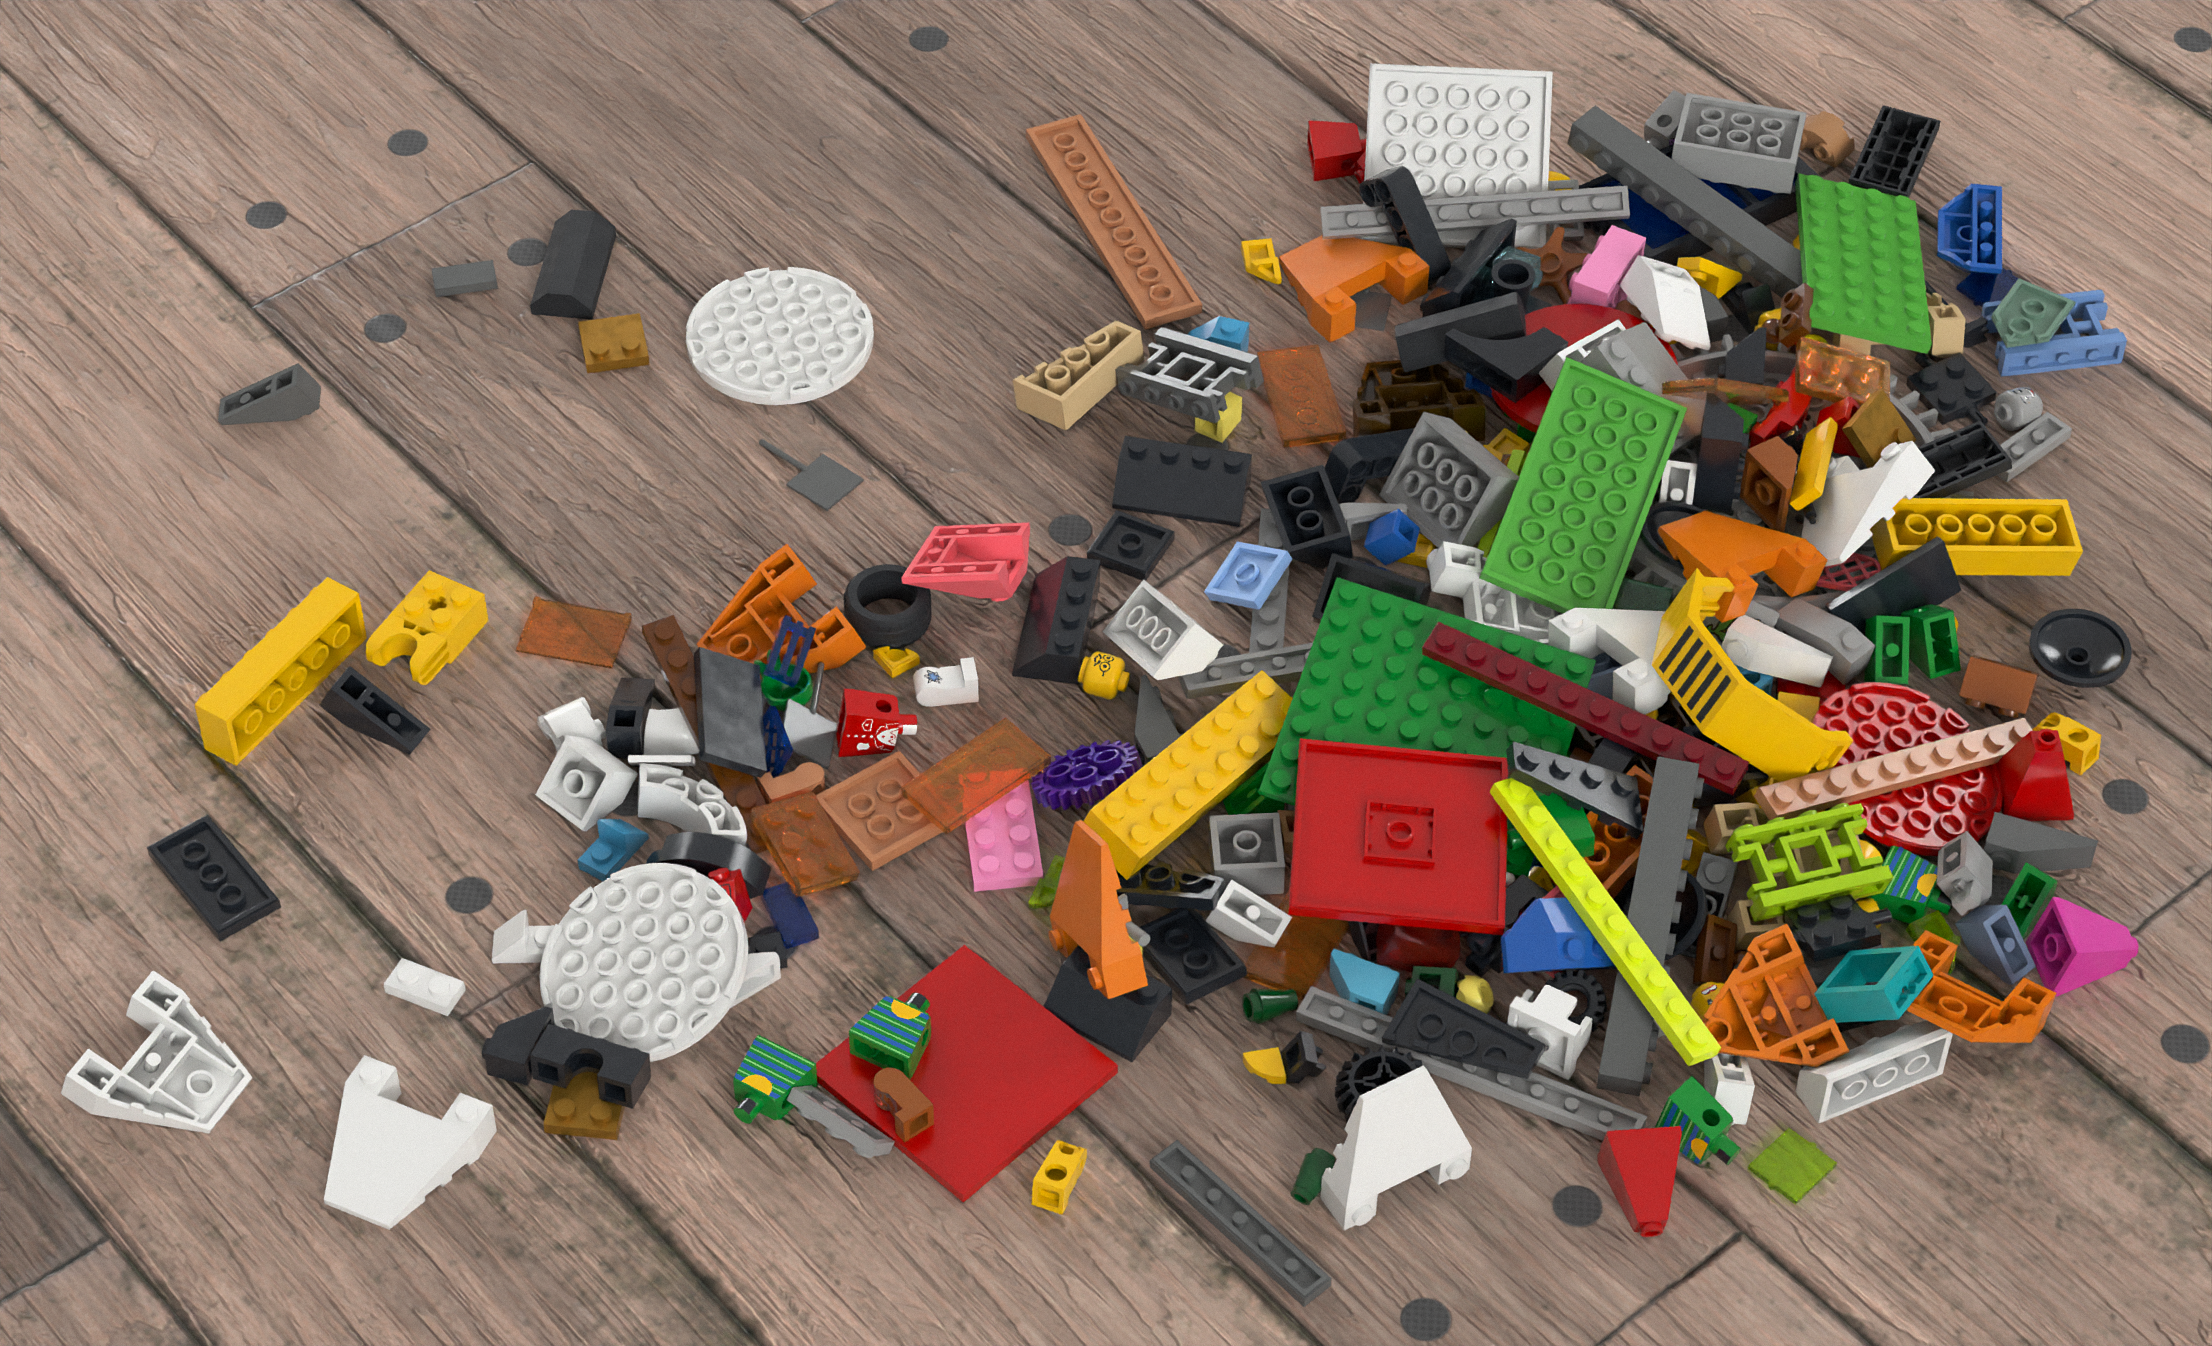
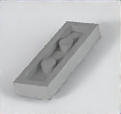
M2046 412L2000 445L2011 458L2012 469L1997 476L2005 482L2010 481L2069 439L2072 428L2049 412Z
M812 1085L793 1087L787 1098V1101L798 1107L797 1112L801 1116L810 1120H817L826 1126L825 1131L829 1135L838 1139H845L854 1145L853 1150L863 1157L872 1158L873 1156L887 1155L895 1143L894 1140Z

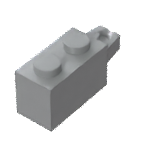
M1968 831L1948 842L1938 851L1937 885L1950 898L1953 907L1961 916L1966 914L1969 909L1983 906L1992 896L1993 860Z

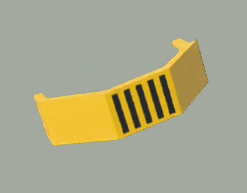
M1696 568L1661 617L1652 667L1704 735L1748 761L1778 782L1833 768L1852 744V738L1846 731H1827L1819 728L1744 678L1702 623L1706 617H1713L1716 614L1715 611H1718L1720 608L1717 601L1724 592H1732L1734 586L1728 578L1704 577L1699 569Z

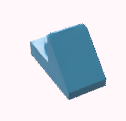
M599 819L597 821L599 838L578 859L579 869L601 881L611 878L610 874L619 871L649 839L648 833L621 819Z

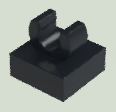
M1300 1031L1281 1051L1286 1081L1299 1084L1307 1075L1318 1077L1326 1069L1325 1064L1318 1063V1058L1323 1054V1050L1315 1046L1312 1034Z

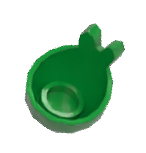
M771 649L767 653L768 665L760 660H754V664L760 666L762 677L761 691L765 700L772 708L785 712L788 699L802 706H805L810 701L813 694V682L811 675L805 668L795 664L781 663L779 653Z

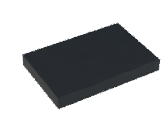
M1179 908L1139 927L1150 935L1149 943L1143 947V956L1186 1005L1247 976V967L1195 909Z

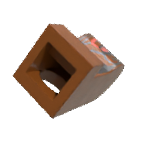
M885 1068L875 1075V1103L881 1109L890 1111L895 1118L896 1134L903 1142L908 1141L934 1124L933 1104L903 1072L896 1068Z

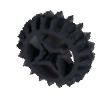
M1383 1045L1378 1049V1052H1373L1367 1047L1364 1051V1056L1355 1052L1351 1061L1344 1062L1342 1071H1339L1336 1077L1337 1087H1335L1334 1096L1336 1101H1338L1339 1113L1345 1114L1346 1124L1360 1095L1423 1066L1422 1060L1412 1061L1411 1052L1403 1056L1400 1055L1397 1046L1392 1052L1385 1051Z

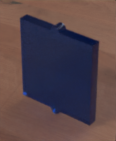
M2002 267V272L1999 275L1971 273L1957 285L1956 290L1974 301V305L1983 307V304L1986 302L2002 301L2018 278L2012 274L2011 270H2006Z

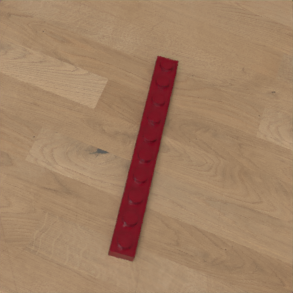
M1439 621L1422 647V654L1655 761H1657V757L1698 763L1697 777L1704 778V783L1732 796L1748 770L1749 762Z

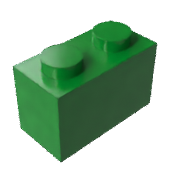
M1876 615L1866 619L1865 637L1875 645L1868 666L1865 668L1864 683L1882 682L1901 686L1908 685L1910 617Z

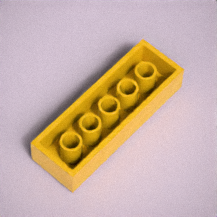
M1902 498L1892 508L1895 514L1888 521H1885L1882 517L1870 528V531L1873 533L1872 539L1881 570L1937 536L1946 545L1956 575L2070 576L2083 552L2067 499L1911 498L1908 500L1907 498Z
M327 577L317 587H314L299 605L292 608L276 627L270 629L254 648L248 650L231 670L225 672L208 692L203 693L194 706L205 750L237 766L367 639L358 592Z

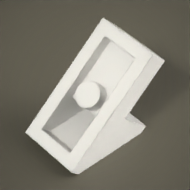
M527 910L521 911L494 931L492 963H541L546 942L555 925L529 926Z

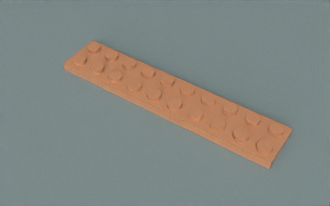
M1079 114L1026 129L1027 141L1144 329H1150L1201 314V301L1083 116Z

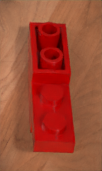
M1811 355L1803 364L1798 363L1793 368L1790 377L1785 382L1780 381L1772 394V397L1775 398L1773 407L1769 410L1766 419L1762 423L1757 422L1749 433V440H1751L1749 449L1794 428L1795 425H1798L1801 430L1808 415L1816 385V357Z

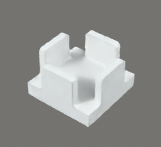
M1545 985L1533 1002L1534 991L1527 989L1521 998L1516 996L1511 1003L1507 1025L1544 1043L1545 1051L1536 1065L1569 1080L1575 1071L1577 1058L1590 1039L1593 1019L1585 1016L1580 1025L1569 1021L1568 1017L1577 1005V998L1561 990Z

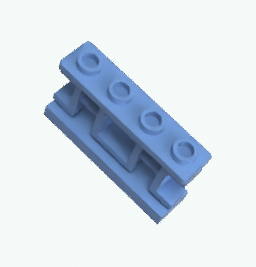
M2103 290L2058 294L2075 301L2076 304L2060 325L2064 334L2053 335L2049 342L2006 348L2003 341H1998L1994 355L1996 359H1999L1997 369L2000 376L2005 377L2121 363L2127 339L2118 328L2102 329L2099 321L2105 320L2108 309L2107 303H2103L2105 297ZM2001 301L1983 304L1981 316L1988 321L1986 325L1989 329L1988 333L1998 332L1991 316ZM2082 318V320H2083V321L2074 322L2073 319ZM2089 333L2090 336L2081 337L2080 334Z

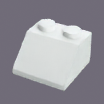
M566 736L535 795L582 831H588L597 824L599 819H603L623 803L638 773L592 739Z

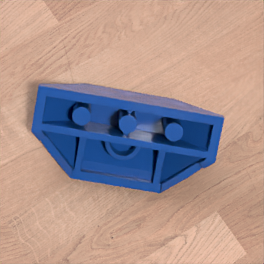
M1970 184L1963 193L1954 197L1938 210V257L1965 273L2001 274L2002 186Z
M1567 898L1535 899L1517 919L1512 928L1507 930L1501 937L1504 973L1566 971V969H1573V971L1617 969Z

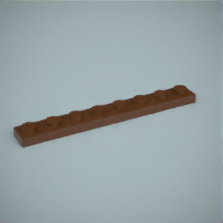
M674 615L643 625L642 634L699 749L694 655ZM704 761L717 788L724 793L723 798L732 807L736 806L743 817L747 831L746 848L758 854L782 845L783 837L753 776Z

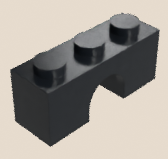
M552 1024L547 1026L530 1054L533 1079L566 1089L576 1075L584 1072L597 1073L599 1099L631 1109L634 1108L651 1079L649 1053Z

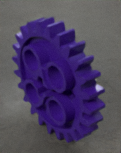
M1106 740L1101 745H1098L1097 741H1095L1090 746L1080 745L1074 751L1069 749L1066 751L1067 755L1054 756L1056 760L1054 762H1045V768L1036 770L1037 775L1032 777L1033 782L1031 786L1037 803H1042L1044 808L1051 805L1052 810L1062 806L1063 810H1067L1072 805H1075L1076 809H1078L1083 803L1093 805L1095 801L1103 800L1140 770L1142 762L1136 747L1131 746L1130 742L1122 744L1121 740H1118L1111 744L1110 740Z

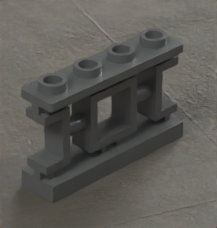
M1163 327L1154 333L1157 344L1151 342L1148 345L1150 358L1140 367L1127 363L1124 367L1118 366L1115 369L1118 387L1123 395L1212 423L1220 420L1218 410L1224 412L1227 409L1225 395L1234 387L1248 390L1251 387L1258 388L1264 382L1257 355ZM1186 372L1195 374L1188 381L1180 379Z

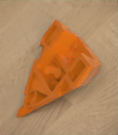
M1787 923L1752 940L1740 964L1736 969L1734 968L1703 1016L1702 1022L1721 1046L1718 1053L1818 1067L1849 1053V1049L1834 1018L1827 1019L1814 995L1817 987Z

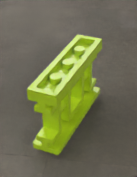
M1841 803L1828 811L1817 813L1816 810H1809L1796 818L1785 820L1784 817H1777L1764 825L1753 827L1752 824H1746L1733 831L1725 845L1727 852H1733L1731 856L1733 862L1750 859L1759 883L1752 884L1746 893L1748 899L1753 901L1749 910L1754 922L1783 916L1786 910L1805 904L1833 899L1837 896L1851 894L1854 899L1884 892L1894 878L1889 865L1882 866L1883 859L1881 856L1865 859L1855 836L1862 834L1868 825L1866 819L1861 817L1864 811L1861 803L1850 806L1848 803ZM1840 828L1837 834L1841 844L1831 846L1826 831ZM1776 842L1773 848L1777 859L1767 861L1761 845ZM1814 845L1823 869L1800 873L1791 850ZM1848 858L1853 873L1839 876L1842 870L1838 859ZM1783 872L1789 887L1775 890L1777 883L1773 874Z

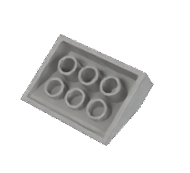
M1687 93L1674 142L1672 160L1699 179L1709 180L1714 183L1734 184L1744 188L1764 189L1773 193L1791 194L1807 113Z
M1646 322L1610 337L1597 345L1580 362L1687 408L1669 458L1700 439L1705 401Z
M1423 412L1379 496L1387 503L1406 504L1408 508L1407 517L1438 548H1440L1443 541L1472 547L1503 518L1519 476L1453 420Z

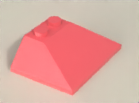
M1028 522L935 526L901 577L902 584L979 599L990 598L996 602L1012 598L1027 572L1030 524Z

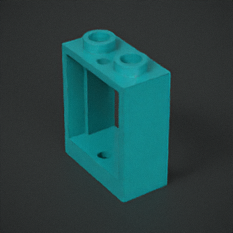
M1919 946L1850 950L1814 995L1827 1019L1834 1018L1836 1023L1897 1020L1903 1015L1934 974ZM1867 982H1878L1876 985H1865Z

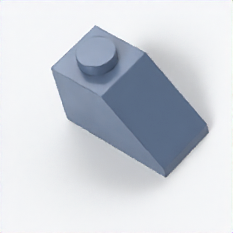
M1983 905L1975 908L1955 923L1969 953L2006 984H2014L2036 967L2007 905Z

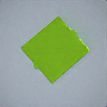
M1788 1128L1748 1165V1170L1767 1183L1770 1190L1775 1189L1796 1205L1836 1167L1837 1162L1816 1148L1817 1144L1815 1142H1808L1791 1128Z

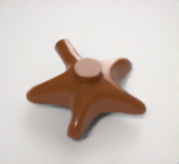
M1557 227L1549 241L1542 248L1529 249L1517 247L1513 250V255L1528 262L1535 271V280L1530 292L1542 286H1552L1557 291L1563 304H1567L1572 294L1567 285V277L1571 272L1582 267L1588 253L1565 252L1562 249L1565 231L1563 227Z

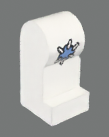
M974 657L960 659V665L940 667L939 669L924 667L917 670L913 675L916 698L923 706L932 707L979 702L978 676Z

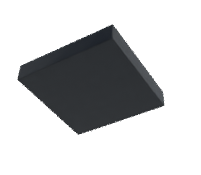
M1116 510L1087 551V558L1100 560V565L1146 581L1174 541L1175 531Z

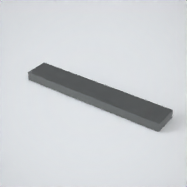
M1178 1140L1150 1160V1168L1303 1307L1331 1286L1332 1278Z

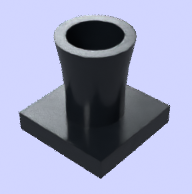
M1517 259L1503 260L1493 267V287L1481 300L1485 301L1517 292L1522 300L1525 315L1552 306V304L1530 295V290L1535 280V271L1531 265Z

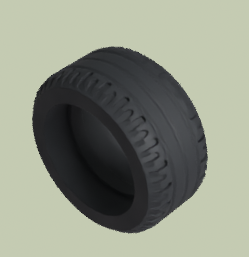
M894 564L872 566L854 576L845 589L843 599L844 616L866 646L876 649L890 646V649L903 648L919 640L930 625L932 618L930 589L902 584L901 577L907 570L904 566ZM880 599H898L911 605L907 610L894 615H879L865 609L868 604Z

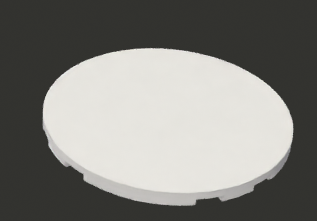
M769 267L745 272L743 277L733 281L728 279L723 281L698 301L689 316L686 326L688 356L700 377L710 386L730 397L764 405H787L807 402L838 390L862 370L871 354L874 341L871 313L867 305L856 296L855 290L828 274L798 267H788V270L769 271Z
M649 863L628 867L610 874L611 878L601 882L594 888L590 886L569 905V911L562 918L559 925L555 924L546 942L540 965V991L544 1006L553 1008L555 1026L570 1028L575 1032L595 1038H603L609 1042L629 1048H637L642 1052L649 1053L650 1062L673 1056L692 1046L708 1034L725 1016L735 1001L744 980L748 962V937L743 918L737 906L726 891L713 879L711 880L705 875L696 872L695 869L670 863Z

